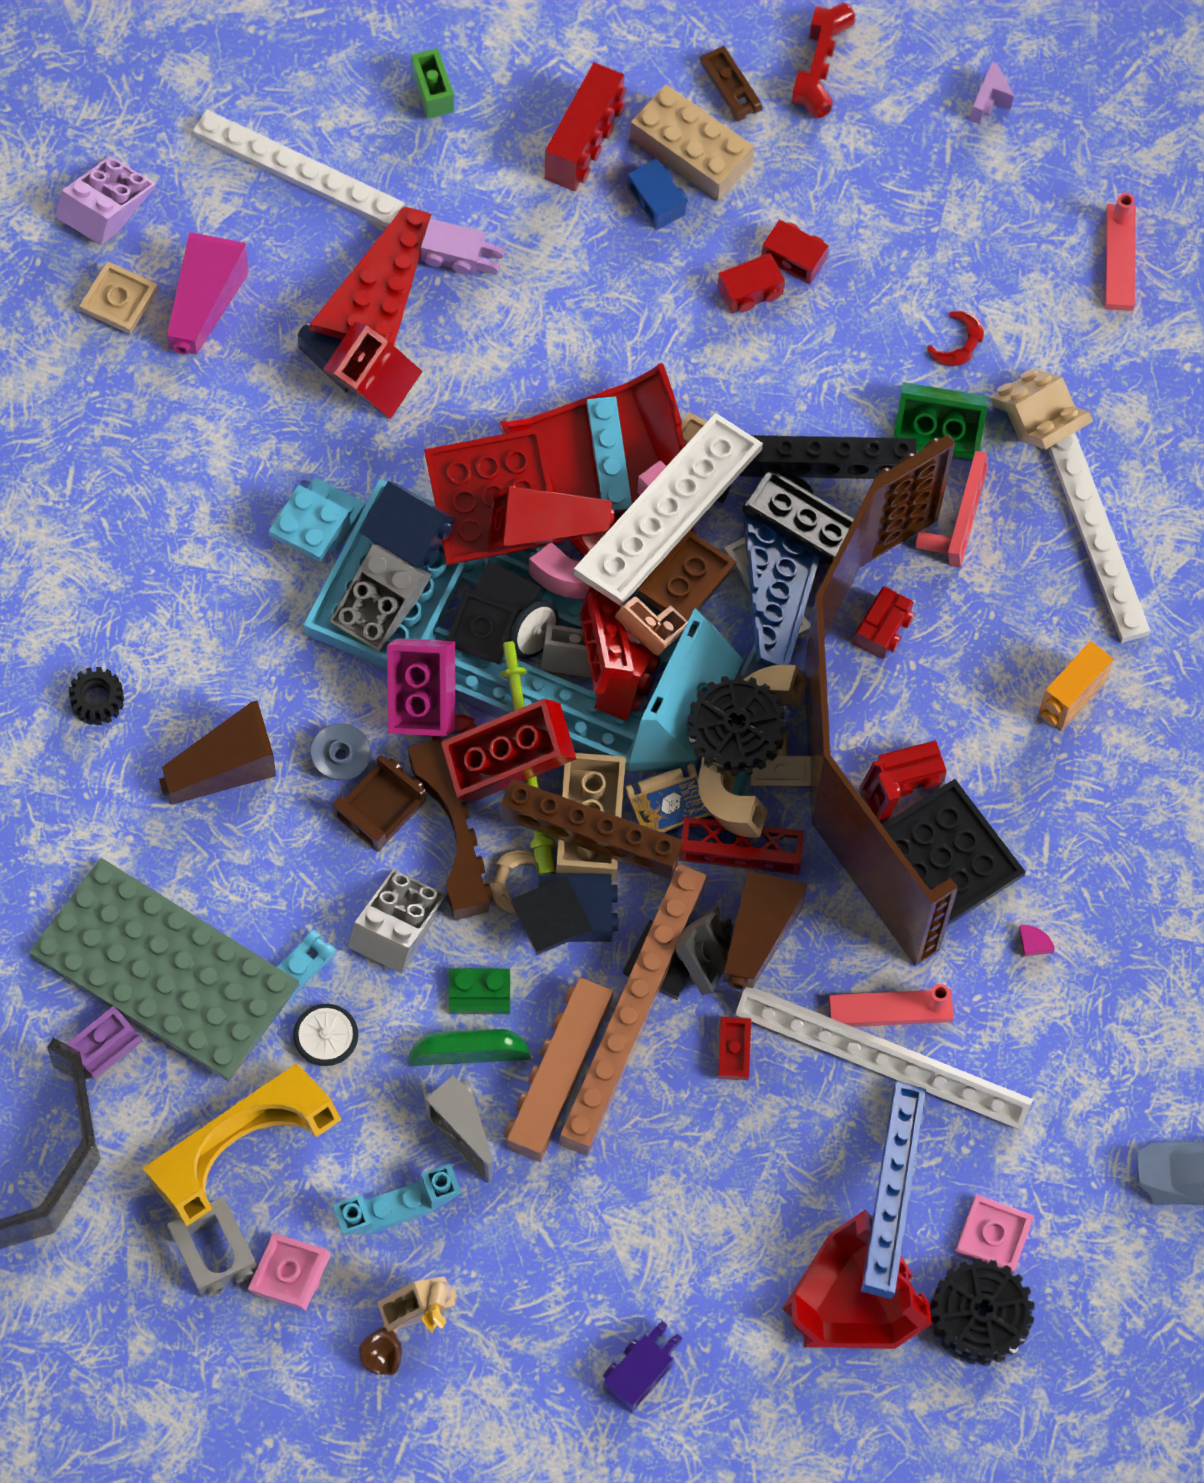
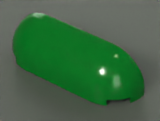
M507 1029L434 1032L421 1037L413 1045L408 1058V1066L531 1060V1054L524 1039L517 1033Z

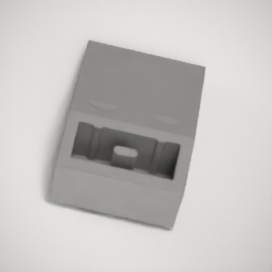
M373 544L330 622L380 652L416 604L432 575L422 568L415 567L381 545Z
M393 869L354 922L348 948L403 973L415 956L447 894Z

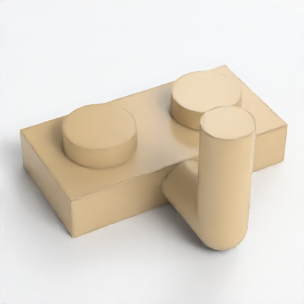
M785 734L782 749H777L775 760L765 761L766 768L763 770L757 767L753 768V774L750 775V785L811 786L810 755H787V735Z

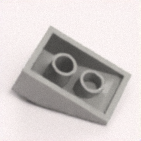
M452 1075L425 1099L426 1117L489 1183L493 1180V1159L475 1097L473 1096L475 1092L464 1079L459 1081Z

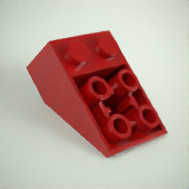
M354 322L323 368L326 373L389 419L392 418L423 372L388 340L368 325Z

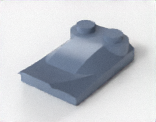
M1151 1142L1143 1149L1137 1151L1139 1186L1148 1193L1152 1199V1204L1204 1205V1142Z

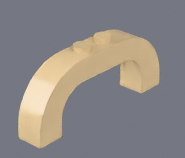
M797 665L766 667L743 679L748 681L751 677L756 678L757 685L759 686L766 683L770 686L769 693L771 695L776 693L779 696V706H801L808 679ZM702 756L698 789L705 807L731 833L744 837L760 838L768 810L756 796L734 795L733 785L736 776H731L730 771L727 770L723 774L717 773V767L714 765L709 768L704 765L705 758Z

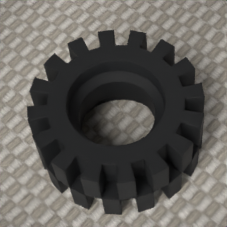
M91 667L86 668L87 674L84 675L80 671L77 674L78 679L73 678L71 681L72 687H69V699L72 710L81 721L86 719L87 724L92 725V721H96L97 725H102L101 720L104 719L109 723L112 721L111 716L113 715L117 718L119 709H123L124 693L122 684L119 682L116 674L112 676L109 669L102 672V667H96V672H92ZM91 688H104L108 692L107 700L100 705L89 704L85 700V695Z

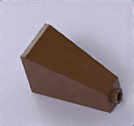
M257 700L250 702L162 766L164 777L159 778V783L163 796L169 795L172 805L276 776L274 755Z
M748 870L724 970L723 982H727L732 988L741 990L746 989V987H754L803 909L808 883Z

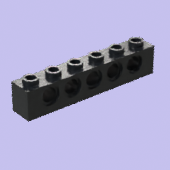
M751 435L763 443L762 450L741 472L740 477H764L768 470L772 469L782 476H796L799 478L874 479L876 474L884 468L888 467L891 469L898 465L901 459L909 453L916 454V438Z

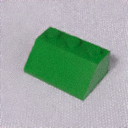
M903 382L893 438H916L917 451L920 452L931 440L935 438L940 440L949 434L955 442L952 457L973 460L975 451H980L988 407V396Z

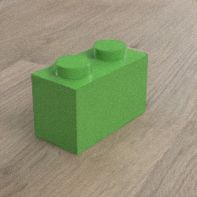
M438 48L412 54L411 73L427 119L453 113L454 94Z

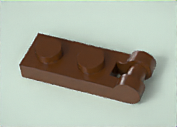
M725 46L700 56L701 66L729 107L732 117L736 122L744 120L747 114H756L763 110L761 101ZM744 97L747 102L741 105L738 100Z

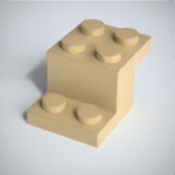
M1030 369L1024 372L1019 380L1000 386L997 389L998 392L989 397L993 407L1007 411L1019 441L1042 449H1048L1093 422L1089 411L1075 407L1063 377L1037 369Z

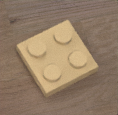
M107 261L79 306L80 312L131 335L157 293L158 284Z

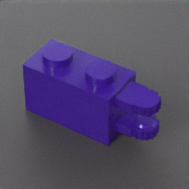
M663 1321L648 1336L644 1335L639 1341L633 1339L623 1352L626 1355L619 1364L613 1362L603 1374L605 1378L603 1389L631 1413L673 1367L674 1358L670 1354L683 1339L679 1334H676L670 1338L663 1349L659 1347L655 1342L665 1333L668 1326Z

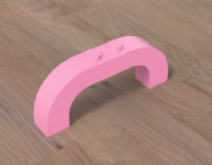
M657 462L639 476L638 494L641 495L667 467L663 462ZM552 542L529 558V575L542 587L557 595L585 599L591 587L574 575V568L580 561L566 556Z

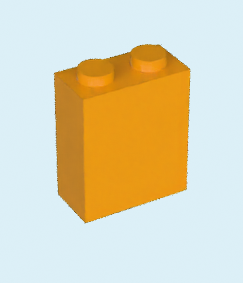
M1090 640L1045 690L1039 709L1042 719L1048 725L1056 726L1062 731L1105 684L1114 658Z

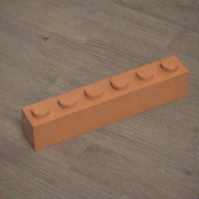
M579 977L576 986L570 985L564 1002L568 1003L564 1013L560 1011L557 1013L552 1026L556 1030L552 1040L547 1038L541 1049L540 1055L544 1056L540 1066L534 1065L530 1073L528 1082L531 1083V1087L527 1094L522 1092L516 1106V1110H519L518 1116L515 1121L510 1119L505 1129L504 1137L507 1138V1149L541 1163L611 1006L613 990Z

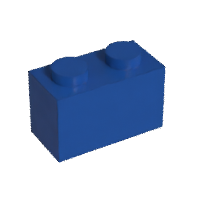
M657 158L628 173L627 188L656 230L685 216L686 203L688 202L687 196L681 187H676L670 170L666 166L662 167Z

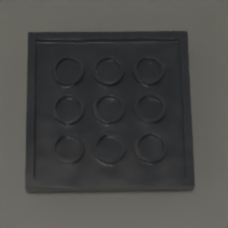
M953 779L882 825L929 890H932L949 878L958 887L947 926L1025 876L1026 871L956 779Z

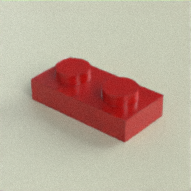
M720 1018L718 1079L749 1081L751 1018Z

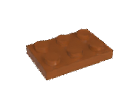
M689 530L638 589L637 596L661 612L671 605L689 621L694 608L700 610L733 571L737 561Z

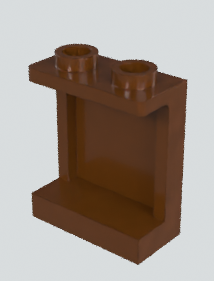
M382 755L376 759L377 765L345 799L340 796L332 804L333 816L377 852L426 802L425 786L422 782L413 776L409 778L402 772V767L394 759L389 758L387 760Z

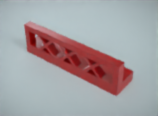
M590 587L579 615L594 693L603 695L610 677L631 680L634 668L626 629L614 617L621 606L593 587Z
M684 817L682 831L683 848L679 861L799 875L804 839L803 830L763 826L761 835L764 836L768 843L762 848H754L747 841L749 837L736 835L738 840L731 845L723 844L717 835L726 829L717 820ZM689 826L703 828L708 836L701 841L688 840ZM784 837L797 839L796 852L783 851L777 842Z

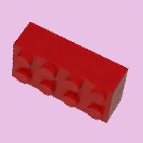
M593 62L545 149L544 179L574 192L580 183H585L590 172L589 165L591 161H597L602 150L601 143L603 139H609L614 128L613 121L615 117H620L625 109L626 102L623 101L627 87L624 86V74Z
M546 698L441 742L456 796L459 799L471 802L508 788L511 779L523 782L577 759L561 704Z

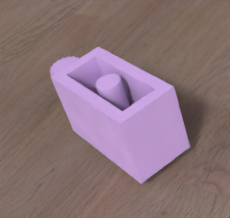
M431 218L421 245L422 262H426L432 267L442 266L450 268L460 274L470 273L476 275L477 271L496 274L500 269L499 264L482 258V256L501 259L505 253L504 249L500 246L485 242V232Z

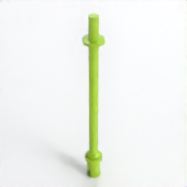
M510 641L503 643L507 669L501 671L500 676L509 680L513 710L515 711L525 707L520 677L527 674V671L524 667H518L515 643ZM537 776L525 781L526 784L538 788ZM534 831V838L530 843V849L534 851L537 876L554 874L556 869L552 855L553 839H550L546 834Z

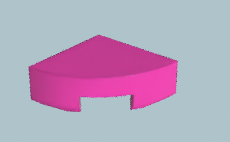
M1030 925L1019 926L1024 957L1054 953V944L1044 931Z

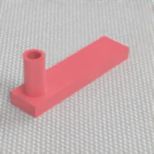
M1129 193L1120 194L1117 203L1107 204L1105 309L1133 311L1135 307L1136 206L1134 205V197Z
M975 451L952 537L919 531L916 549L948 554L949 565L961 568L988 470L986 452Z
M937 984L932 990L840 994L829 995L828 999L830 1018L851 1027L953 1022L954 1019L951 989L944 984Z

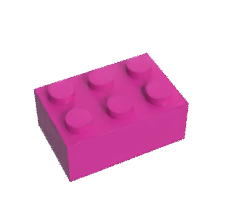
M397 638L388 644V734L449 735L456 729L455 641Z

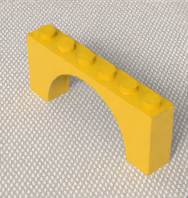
M296 1063L143 1167V1170L156 1192L187 1227L213 1209L206 1197V1179L217 1157L233 1142L258 1129L278 1125L299 1127L318 1137L342 1119L331 1098Z

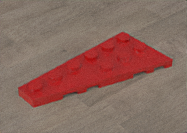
M404 206L309 325V331L343 340L354 322L368 325L395 346L431 213Z

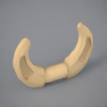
M514 850L507 852L496 863L498 866L493 883L490 882L489 884L494 903L498 908L507 913L516 914L511 904L507 887H505L509 871H513L514 868L522 864L536 866L535 856L529 851Z

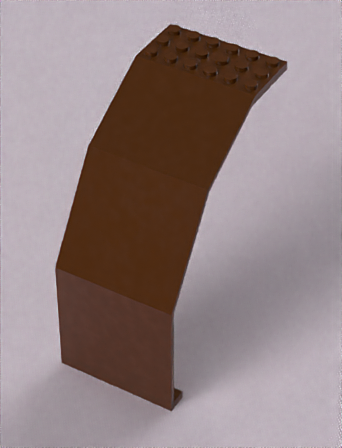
M949 434L940 440L939 438L931 440L920 452L916 454L909 453L895 467L891 469L888 467L884 468L876 474L816 594L804 663V675L808 679L805 690L808 755H810L811 824L915 966L940 951L958 887L949 878L932 890H929L830 754L825 637L859 569L938 521L955 442Z

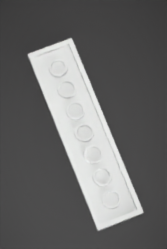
M715 413L574 568V575L622 606L759 454L763 443Z

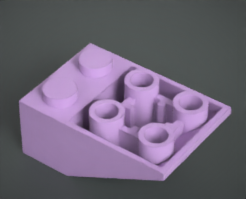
M109 156L61 191L55 217L99 245H102L121 230L153 191L156 184L124 165L121 161Z

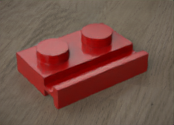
M884 759L872 763L860 785L861 791L866 790L867 792L865 801L880 823L887 822L901 795L898 782L892 779L890 771L885 772L883 768L886 763Z

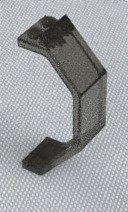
M54 1037L49 1043L47 1050L53 1067L74 1078L82 1139L40 1206L0 1219V1249L55 1233L101 1160L86 1070L81 1053Z

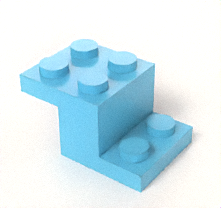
M314 477L307 489L301 485L297 486L271 526L269 536L321 562L328 550L337 554L358 521L366 504Z

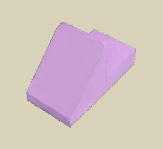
M991 63L972 106L970 121L979 125L984 115H990L994 104L1006 109H1011L1013 92L997 63Z

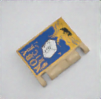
M693 763L686 765L689 777L684 778L681 768H677L637 782L640 794H634L631 784L625 786L626 794L640 825L663 833L683 826L684 817L703 819L712 816L701 800L698 789V776Z

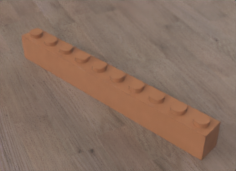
M678 864L560 1134L559 1145L583 1155H589L676 953L675 946L683 930L688 926L704 890L706 874Z

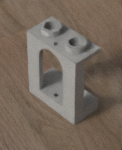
M224 1197L211 1202L210 1205L213 1209L187 1227L180 1218L167 1223L169 1233L181 1253L200 1297L208 1295V1297L215 1296L225 1290L224 1286L234 1281L237 1283L247 1281L253 1277V1272L257 1270L256 1261ZM219 1222L234 1253V1262L231 1268L222 1273H214L206 1268L190 1236Z

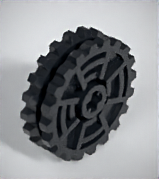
M736 675L734 680H729L727 676L721 677V683L716 684L711 681L707 684L708 690L706 692L700 690L697 693L698 700L690 705L691 712L688 716L687 731H689L688 740L690 745H694L696 748L694 754L697 758L703 756L705 758L704 765L708 768L712 765L716 766L717 773L720 774L727 770L730 771L731 776H738L739 771H744L746 775L753 774V768L757 767L763 770L766 768L765 761H774L777 757V749H782L784 744L783 739L786 733L784 706H779L778 704L779 696L776 693L771 695L769 693L770 686L766 683L762 686L757 685V679L753 677L745 681L742 675Z
M974 1259L973 1265H968L964 1261L959 1264L957 1271L951 1268L946 1273L947 1276L944 1280H940L930 1305L933 1308L931 1322L936 1323L933 1333L935 1337L943 1338L944 1341L941 1346L945 1350L949 1348L954 1350L953 1357L956 1359L962 1356L967 1357V1363L973 1365L976 1360H981L983 1366L990 1365L992 1359H996L1000 1363L1005 1361V1356L1008 1353L1013 1356L1018 1351L1020 1345L1026 1341L1031 1325L1034 1322V1317L1031 1314L1035 1305L1034 1301L1028 1300V1296L1031 1294L1030 1288L1022 1287L1020 1283L1023 1278L1020 1274L1015 1276L1010 1274L1011 1267L1005 1265L1003 1268L997 1267L996 1260H990L988 1264H983L981 1259ZM979 1307L986 1309L985 1317L978 1315Z

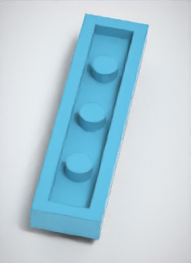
M616 396L587 399L586 405L600 499L612 501L611 509L614 510V513L626 512L632 505Z

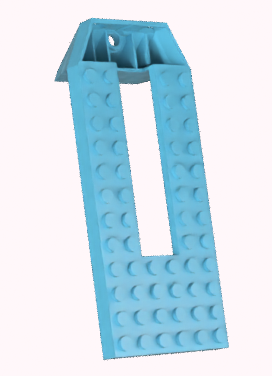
M379 479L303 625L304 635L387 669V645L397 638L447 640L450 631L439 627L460 583L464 582L476 587L489 560L541 586L529 575V558L544 547L447 566L443 544H441L435 563L429 566L427 570L423 569L432 576L421 596L382 650L378 652L334 625L330 620L372 545H379L359 533L387 483ZM418 495L419 497L423 498L424 500L428 501L429 503L435 506L434 501ZM638 587L635 590V592L622 605L624 606L628 601H630L633 597L636 596L656 616L662 613L661 611H659L658 609H656L655 607H653L652 605H650L649 603H647L646 601L637 596V592L640 587ZM546 589L541 600L549 601L556 607L559 623L571 628L582 629L579 612L585 599L563 597ZM694 608L681 637L661 654L656 655L661 657L659 664L665 666L666 669L645 712L638 711L637 713L633 711L628 721L594 708L598 694H595L593 691L522 661H517L518 667H524L527 671V674L520 677L525 706L544 698L560 703L574 749L586 754L626 757L625 770L634 772L665 771L677 768L687 770L686 765L693 763L696 769L701 757H696L694 754L696 748L694 745H690L688 740L689 731H687L688 716L691 712L690 705L698 700L697 693L700 690L705 692L708 690L707 684L711 681L716 684L721 683V677L727 676L729 680H734L735 676L740 674L744 660L707 618ZM455 649V699L498 717L513 712L509 680L500 676V672L507 669L505 657L502 665H498Z

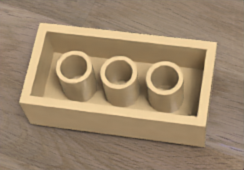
M667 84L631 121L630 139L716 201H719L753 164L755 146Z
M575 753L577 759L566 763L564 767L562 797L621 818L626 757ZM560 839L558 840L556 874H611L612 882H616L618 860Z

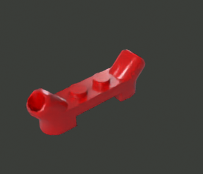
M844 2L830 9L816 6L812 18L809 39L818 40L810 72L798 70L791 103L805 106L812 118L820 119L830 113L833 106V100L820 82L821 79L826 80L830 64L826 63L827 56L833 57L836 40H832V37L852 28L855 23L853 9Z

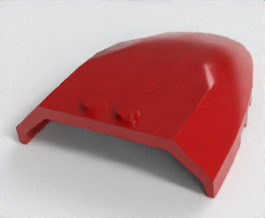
M663 362L622 385L531 418L508 422L503 420L499 423L502 434L540 427L553 492L600 499L586 402L587 399L616 396L632 504L640 496L637 493L639 476L659 461L668 466L686 446L678 406ZM625 512L614 513L613 525ZM608 531L601 534L568 539V541L585 557Z

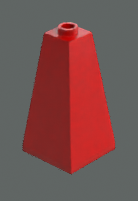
M508 486L493 493L487 552L495 553L601 534L608 531L609 527L613 525L614 510L611 509L612 501Z

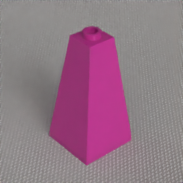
M189 232L167 333L169 349L183 355L188 353L198 354L248 276L249 267L246 243Z

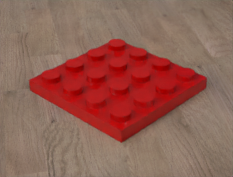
M540 427L424 449L435 506L455 518L452 524L453 531L451 535L442 542L447 566L541 548L549 544L545 543L495 553L487 552L493 493L508 486L553 492ZM562 540V541H557V542H552V543H553L554 545L562 544V543H563V540Z

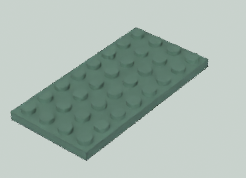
M100 858L29 951L30 957L109 1007L115 1006L123 1016L227 1082L230 1081L300 985L299 981L103 858Z

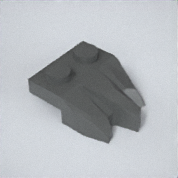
M718 906L687 926L675 946L678 958L683 961L690 974L691 981L697 986L701 995L713 993L720 976L724 974L731 945L730 936L733 925L730 917L720 921L721 913Z

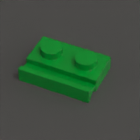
M449 968V1014H510V969Z

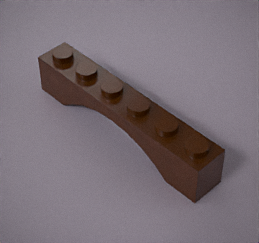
M443 738L408 746V758L413 776L422 782L425 786L424 790L441 806L449 818L455 834L456 856L452 871L446 882V894L453 920L456 921L489 912V901H493L490 884H484L481 874L486 873L482 856L476 857L474 846H478L474 828L468 829L466 819H470L467 802H461L456 796L441 744Z

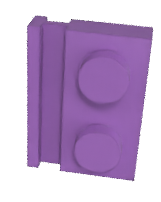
M113 1006L66 1043V1047L85 1070L90 1073L92 1078L96 1080L142 1043L143 1040L116 1007Z

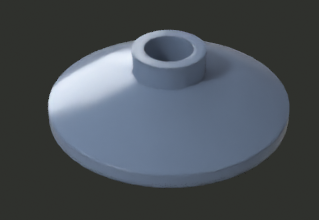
M333 724L322 729L316 735L311 745L313 765L323 776L333 780H348L358 776L367 767L371 756L370 743L366 735L355 726L349 724ZM341 752L347 755L342 760L336 758V755Z

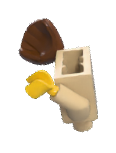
M444 1277L413 1282L377 1302L384 1325L367 1336L359 1346V1357L366 1370L376 1375L391 1376L398 1371L402 1359L401 1342L397 1337V1332L400 1328L423 1322L432 1333L436 1326L442 1328L446 1324V1320L441 1313L454 1307L457 1295L455 1289L448 1285Z

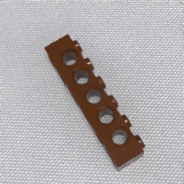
M511 779L501 803V819L671 880L682 854V839Z

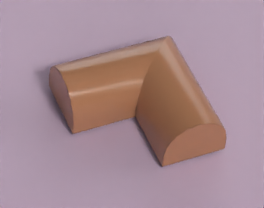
M636 596L622 606L614 616L654 655L661 654L680 638L688 623L671 605L656 616Z

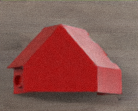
M863 1210L828 1235L782 1308L792 1317L791 1320L796 1330L803 1333L804 1347L896 1349L932 1324L930 1304L924 1293L917 1295L909 1281L914 1276L902 1256H900L896 1289L892 1299L861 1291L873 1218L866 1210Z

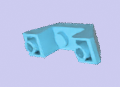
M451 1163L422 1173V1181L364 1201L363 1196L359 1195L333 1204L332 1206L342 1234L376 1233L432 1213L461 1194V1189Z

